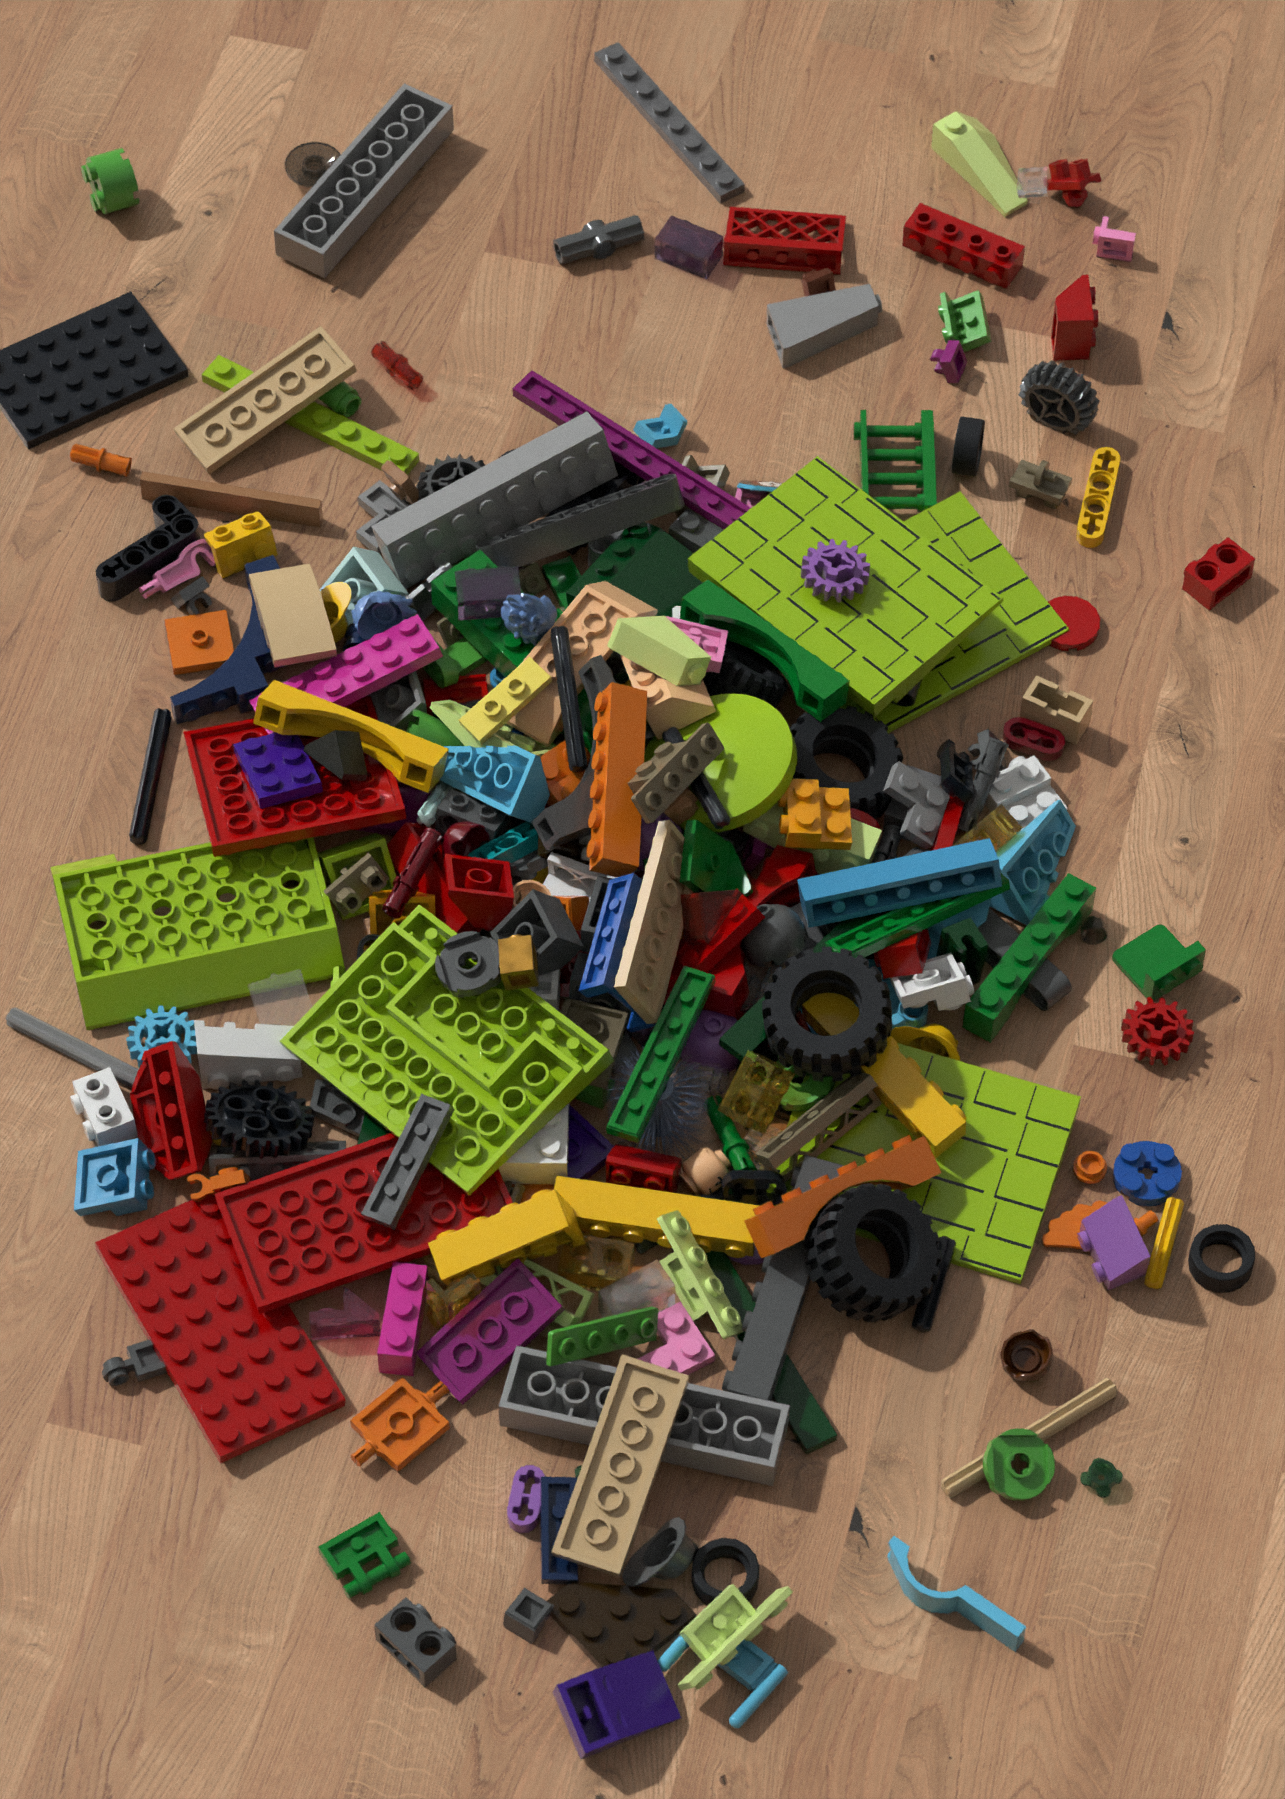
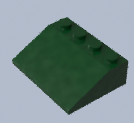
M643 522L626 528L566 592L569 606L585 585L607 581L657 609L658 613L656 616L672 617V608L681 606L682 597L703 582L689 572L688 558L694 553L660 527Z

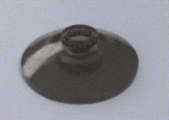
M304 143L289 152L285 159V171L288 177L296 184L313 187L341 154L336 148L326 143Z

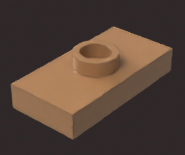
M388 460L381 469L391 482L389 489L400 500L405 499L411 505L416 503L419 498V490L404 471Z

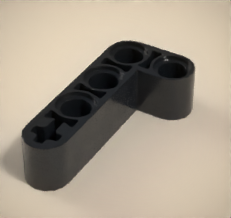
M171 495L157 497L152 504L155 530L105 560L97 567L98 591L102 599L113 602L127 596L152 580L154 573L176 561L179 553L185 547L200 539L197 518L177 498Z

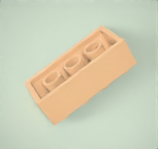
M620 655L632 687L647 691L646 719L658 740L662 739L663 732L667 731L670 727H676L680 730L716 712L703 679L700 685L676 686Z

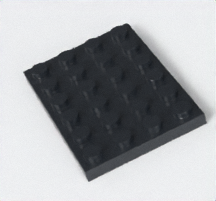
M130 291L1 349L0 410L29 450L189 377L188 369Z

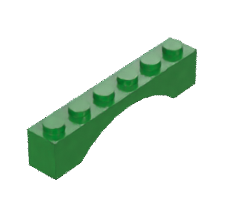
M707 579L682 597L680 619L728 630L727 641L748 647L766 657L779 668L789 681L795 695L796 704L820 722L846 703L850 680L824 663L818 656L803 648L794 639L789 638L775 628L770 622L754 613L748 606L733 598L724 589Z
M1070 873L1065 876L979 986L975 994L972 995L970 998L971 1002L965 1004L962 1025L964 1029L989 1043L992 1042L1008 1021L1021 995L1043 962L1064 939L1076 933L1091 914L1096 887Z

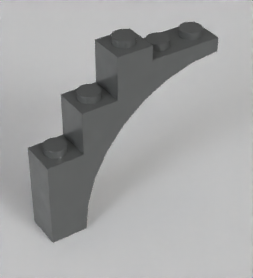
M602 655L591 658L578 671L588 695L593 730L597 723L598 713L594 709L595 699L598 693L602 692L611 682L616 683L612 670L606 664ZM647 719L645 746L655 737ZM594 739L589 763L580 783L574 791L564 800L545 808L532 821L546 851L591 835L588 819L593 807V799L590 798V788L594 781V769L591 767L592 757L596 751V740Z

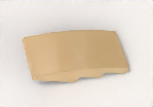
M310 564L249 574L261 629L264 631L267 647L270 648L274 667L337 656V649L328 616Z

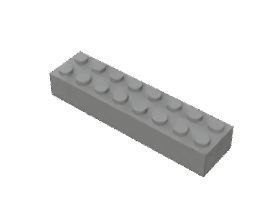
M404 83L274 230L276 255L326 278L454 130L453 106Z
M585 412L371 527L384 561L403 587L407 589L431 576L440 568L439 565L441 563L445 565L449 562L452 565L476 552L477 543L529 524L613 479L618 474L604 430L588 412Z
M516 1345L498 1406L499 1425L590 1445L617 1367L581 1359L548 1366L546 1365L547 1352ZM688 1383L661 1461L773 1486L789 1425L790 1405Z

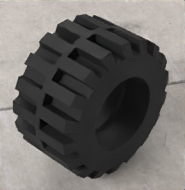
M725 648L720 672H706L703 678L710 696L744 694L764 700L774 708L778 706L788 688L782 676L769 665L745 652L732 648Z

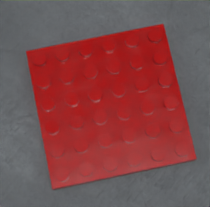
M371 696L363 697L345 707L378 720ZM253 718L183 732L214 857L406 819L405 807L396 777L382 763L364 752L368 774L366 781L342 780L309 756L322 782L323 792L260 809L237 760L233 744L243 742L249 738L268 735L265 729L253 724ZM299 735L304 747L319 739V737Z

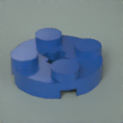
M1140 1141L1124 1145L1114 1163L1113 1182L1116 1189L1120 1193L1122 1191L1129 1197V1201L1136 1205L1157 1206L1166 1202V1199L1178 1190L1182 1175L1181 1165L1178 1158L1174 1155V1149L1168 1144H1159L1152 1141ZM1148 1168L1155 1173L1152 1174L1151 1179H1145L1144 1174L1138 1173V1171Z

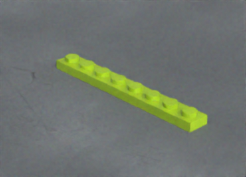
M218 355L202 373V382L225 393L254 372ZM312 402L284 422L381 471V467L389 460L408 475L419 462L418 452L316 402Z

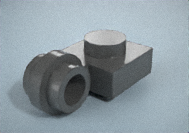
M150 1339L127 1346L129 1359L124 1361L121 1357L108 1359L104 1362V1369L102 1370L104 1380L109 1382L111 1386H118L128 1381L131 1371L135 1372L138 1382L167 1373L166 1367L158 1358Z

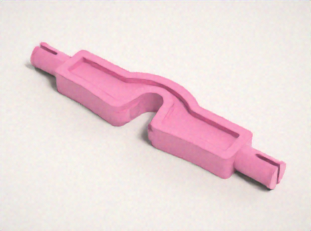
M205 539L192 542L179 553L176 561L154 573L152 581L139 587L140 594L151 588L142 597L147 599L159 590L162 593H166L177 585L199 576L201 571L195 559L197 554L201 555L210 566H215L212 549Z

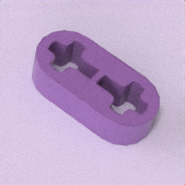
M533 1465L521 1467L516 1471L513 1478L507 1507V1519L510 1528L518 1533L533 1531L540 1519V1480L545 1475L539 1467ZM528 1478H534L535 1484L532 1485L530 1494H526L524 1483L528 1481ZM526 1504L528 1505V1516L525 1517V1521L518 1520V1514L521 1513L522 1505Z

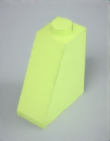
M666 616L618 618L607 644L611 650L676 686L700 685L712 658Z

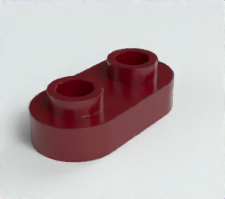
M1023 717L1012 718L1004 725L1003 741L1009 744L1008 747L1030 756L1035 755L1036 758L1045 761L1056 760L1064 752L1065 738L1057 729Z

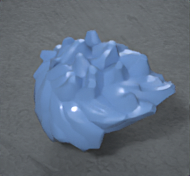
M379 590L363 596L356 603L355 609L351 613L358 634L362 639L368 640L375 634L381 633L399 624L401 621L415 616L417 611L408 606L413 603L412 599H406L404 596Z
M521 593V595H508L503 602L504 606L501 607V616L504 624L513 633L514 638L518 639L521 637L525 644L531 642L534 646L553 627L557 618L556 607L552 604L551 599L545 595L541 598Z

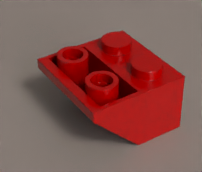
M1089 275L1080 276L1055 298L1051 330L1053 361L1089 360L1090 348L1096 346V332L1093 328H1098L1099 316L1098 310H1093L1092 307L1096 302L1095 287H1090Z
M615 1144L606 1158V1183L677 1193L681 1179L680 1174L682 1173V1158Z

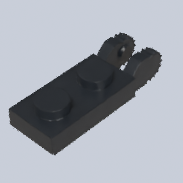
M948 739L937 750V757L940 759L941 786L951 797L957 796L965 803L974 794L972 765L970 764L969 755L963 751L958 754L955 743Z

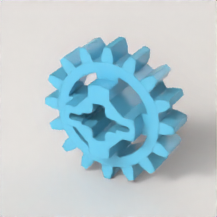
M161 1005L158 1007L157 1013L153 1014L148 1008L146 1009L147 1017H135L136 1026L128 1027L129 1037L126 1038L130 1058L132 1060L137 1059L139 1068L143 1062L141 1059L144 1051L171 1041H175L190 1064L192 1063L190 1054H197L194 1020L189 1021L186 1011L177 1015V1009L173 1006L169 1012H164V1008ZM182 1033L185 1035L183 1044L180 1042ZM143 1037L146 1038L144 1047L141 1044Z

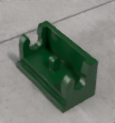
M970 917L942 928L936 957L952 953L957 963H963L966 975L970 976L974 985L980 982L989 944Z

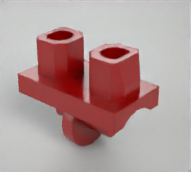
M1060 159L1048 164L1051 179L1044 181L1043 185L1045 190H1063L1062 197L1066 204L1070 207H1080L1084 203L1085 198L1088 197V192L1085 190L1088 183L1101 182L1100 173L1090 172L1088 159L1075 160L1069 164L1068 159Z

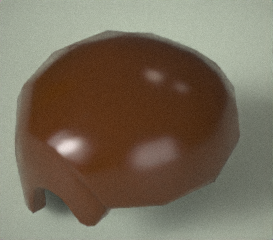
M1033 1329L1012 1334L1004 1341L1000 1352L1003 1369L1010 1377L1020 1382H1032L1041 1379L1049 1372L1053 1363V1348L1049 1338L1042 1336Z

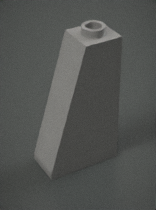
M871 284L767 304L766 325L782 368L790 367L877 326L878 313L882 312L881 299L878 294L874 295Z

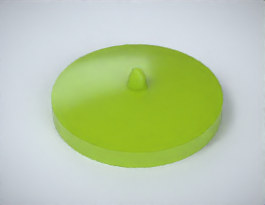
M744 694L710 696L716 712L678 730L686 741L702 724L710 723L724 746V750L703 770V773L731 819L730 824L724 826L723 829H716L699 800L695 802L699 809L688 819H697L713 832H722L741 827L766 813L788 789L797 765L795 739L782 714L764 700ZM655 736L649 742L644 754V763L650 761L655 756V749L665 743L663 738L658 740ZM687 820L680 824L682 829L686 828Z

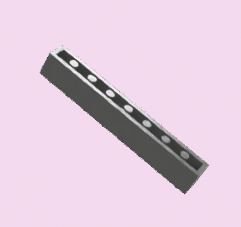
M805 1155L802 1167L796 1166L794 1169L791 1186H794V1189L800 1187L803 1193L811 1189L809 1182L826 1174H828L829 1179L838 1176L839 1174L836 1169L843 1165ZM840 1193L833 1196L826 1204L837 1198ZM805 1238L786 1249L764 1258L762 1272L766 1274L763 1282H756L752 1295V1301L756 1302L753 1312L748 1310L746 1312L742 1325V1331H745L746 1334L743 1341L737 1340L732 1360L736 1361L733 1371H726L722 1385L723 1391L772 1401L811 1282L809 1272L812 1270L810 1265H806L804 1254L809 1251V1248L805 1247L804 1244Z

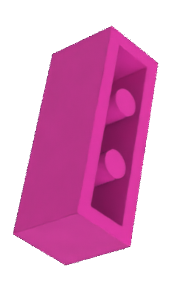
M393 1263L377 1351L379 1373L414 1377L417 1359L416 1352L419 1348L429 1289L427 1265Z

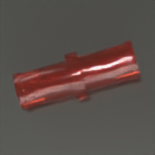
M381 341L380 344L376 343L372 348L371 355L386 367V372L391 377H397L409 390H414V387L418 388L423 381V375L408 364V359L403 354H397L385 341Z

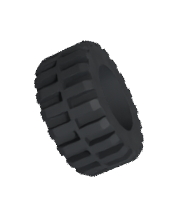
M847 706L846 709L839 708L821 722L809 713L801 715L790 728L797 747V765L793 779L819 780V787L849 788L850 808L863 811L874 819L881 817L892 799L890 795L883 792L892 765L899 761L902 763L903 761L902 750L896 748L898 741L894 734H888V727L882 721H875L873 715L867 711L864 714L858 712L857 707ZM823 753L845 756L860 768L865 779L858 782H842L833 779L818 767L814 756Z
M822 947V952L813 953L812 948L802 951L803 957L797 959L793 955L785 961V969L778 967L772 974L773 983L770 982L766 985L764 991L765 1000L762 1001V1014L765 1036L768 1038L769 1047L773 1054H778L779 1062L785 1068L793 1065L794 1074L804 1078L807 1073L812 1074L813 1081L823 1082L824 1077H833V1082L842 1081V1075L850 1073L851 1077H855L862 1073V1065L865 1064L870 1068L877 1061L876 1053L882 1054L887 1047V1037L891 1036L892 1007L888 985L882 981V974L876 967L872 966L869 969L868 959L862 955H858L856 959L853 958L851 950L841 948L840 953L832 952V947ZM821 993L843 995L853 1001L859 1008V1017L856 1022L846 1031L831 1036H820L806 1031L797 1023L795 1014L807 999Z
M868 1183L862 1184L857 1188L853 1187L819 1210L818 1215L809 1226L810 1232L806 1234L804 1243L805 1247L809 1248V1251L804 1253L806 1265H810L812 1270L809 1272L812 1283L816 1282L820 1288L818 1293L823 1299L828 1298L832 1302L830 1306L838 1312L845 1310L847 1317L857 1321L863 1318L865 1322L886 1321L920 1302L933 1289V1282L937 1281L940 1268L936 1265L941 1263V1250H937L936 1246L940 1242L937 1232L932 1231L930 1225L933 1222L929 1215L924 1216L920 1211L921 1206L915 1200L909 1201L906 1193L899 1189L892 1192L891 1187L884 1184L875 1186ZM857 1228L872 1233L885 1247L890 1261L889 1278L875 1274L862 1261L855 1241Z

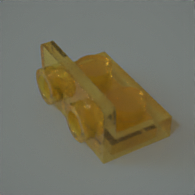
M470 1272L463 1278L458 1277L454 1279L445 1291L433 1278L426 1282L427 1317L431 1324L438 1330L443 1328L481 1292V1281L473 1272Z

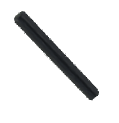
M555 626L551 629L550 635L569 769L572 772H582L586 770L587 758L569 633L567 627Z
M158 708L154 711L129 832L130 841L134 844H144L147 842L172 719L171 712L168 709Z

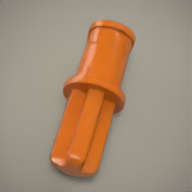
M74 444L70 452V460L72 462L95 467L97 472L105 470L127 477L132 465V458L109 453L106 448L98 450Z

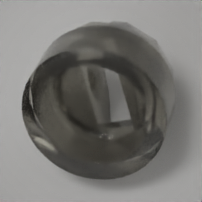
M1089 916L1083 920L1080 931L1081 938L1085 943L1094 945L1105 941L1107 938V927L1103 919Z

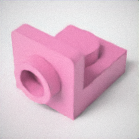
M1103 216L1101 227L1095 226L1092 244H1098L1096 257L1131 262L1136 233L1107 229L1109 217Z

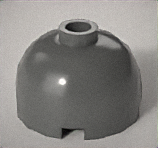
M762 904L756 907L765 918L742 939L743 951L752 965L765 967L763 962L772 960L775 965L782 964L804 949L806 946L804 938H808L809 934L804 923L794 910L780 904Z

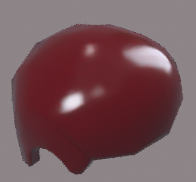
M462 821L451 825L445 832L442 840L443 859L445 854L468 856L470 852L479 848L484 841H489L490 836L486 827L469 821Z

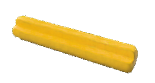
M1174 1197L1166 1199L1144 1284L1149 1288H1162L1183 1212L1184 1202L1181 1199Z

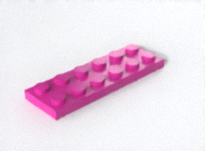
M417 614L381 633L375 634L370 639L354 647L346 649L336 657L318 663L315 667L297 676H293L283 683L346 707L442 658L443 655L436 641ZM262 693L249 700L254 712L256 711L258 697ZM264 728L268 735L276 733Z

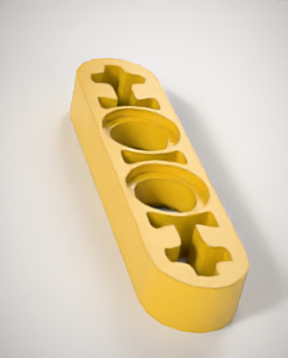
M1110 447L1097 449L1093 455L1076 532L1078 543L1087 548L1099 546L1105 535L1120 466V454ZM1104 460L1110 461L1107 471L1102 470ZM1102 481L1107 483L1109 487L1100 490L1095 488L1093 484ZM1090 505H1099L1104 510L1100 513H1093L1088 510V507ZM1089 523L1095 524L1093 535L1087 534Z

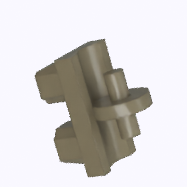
M1021 459L1015 474L1009 481V487L1016 489L1017 496L1027 499L1033 495L1043 499L1042 502L1045 506L1056 509L1071 486L1072 478L1049 470L1050 463L1048 461L1042 460L1038 466Z
M367 853L350 869L347 870L344 867L340 870L342 875L323 892L345 917L349 913L357 911L362 906V902L373 892H379L387 885L386 881L390 878L374 858Z

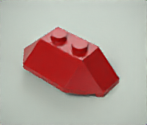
M171 1041L144 1051L141 1059L143 1062L136 1074L130 1098L138 1138L153 1151L156 1159L155 1169L173 1181L202 1171L213 1141L211 1132L206 1131L207 1123H204L206 1105L200 1077L175 1041Z

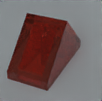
M737 889L680 894L685 942L689 946L709 944L742 893Z

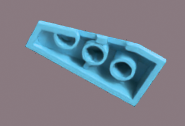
M515 745L479 748L472 746H444L449 749L444 774L440 778L442 782L510 816L530 823L545 809L550 793L539 756Z
M1061 800L1055 801L996 852L999 858L1000 873L1009 879L1010 889L992 897L990 907L1025 925L1030 923L1049 898L1047 892L1050 884L1056 882L1059 874L1056 871L1059 859L1066 855L1076 827Z

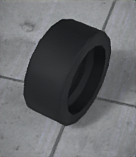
M960 417L952 459L953 474L976 477L984 437L985 421L983 419Z
M1227 1224L1211 1225L1202 1229L1194 1237L1188 1257L1189 1271L1194 1280L1205 1289L1216 1293L1232 1292L1240 1289L1250 1279L1256 1258L1255 1247L1249 1236L1239 1228ZM1215 1244L1232 1247L1242 1258L1241 1266L1238 1270L1227 1273L1212 1270L1202 1260L1203 1249Z
M730 1538L712 1540L702 1546L693 1559L691 1582L696 1596L703 1604L708 1606L722 1592L709 1586L704 1576L706 1566L711 1561L719 1558H732L743 1564L747 1575L744 1584L738 1590L748 1602L751 1601L758 1589L760 1566L756 1554L750 1547L736 1539Z

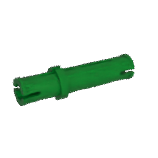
M716 1095L715 1099L718 1103L716 1105L713 1096H710L704 1102L707 1105H703L708 1107L703 1108H708L704 1110L707 1111V1115L723 1146L722 1152L731 1162L734 1170H757L749 1155V1145L745 1139L741 1138L726 1108L724 1099Z

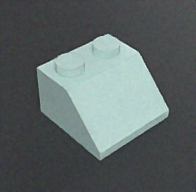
M353 547L319 589L321 591L334 582H344L349 585L352 590V598L345 611L348 626L353 624L351 611L355 609L354 606L363 596L379 590L401 596H408L409 594L378 552Z

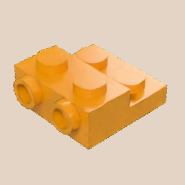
M792 778L788 789L778 801V807H783V814L779 818V833L785 834V847L850 850L852 831L849 788L819 787V780Z

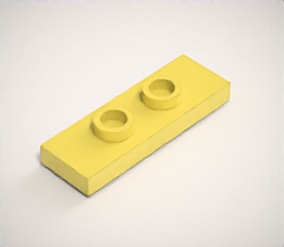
M529 656L458 721L482 745L552 682V678Z

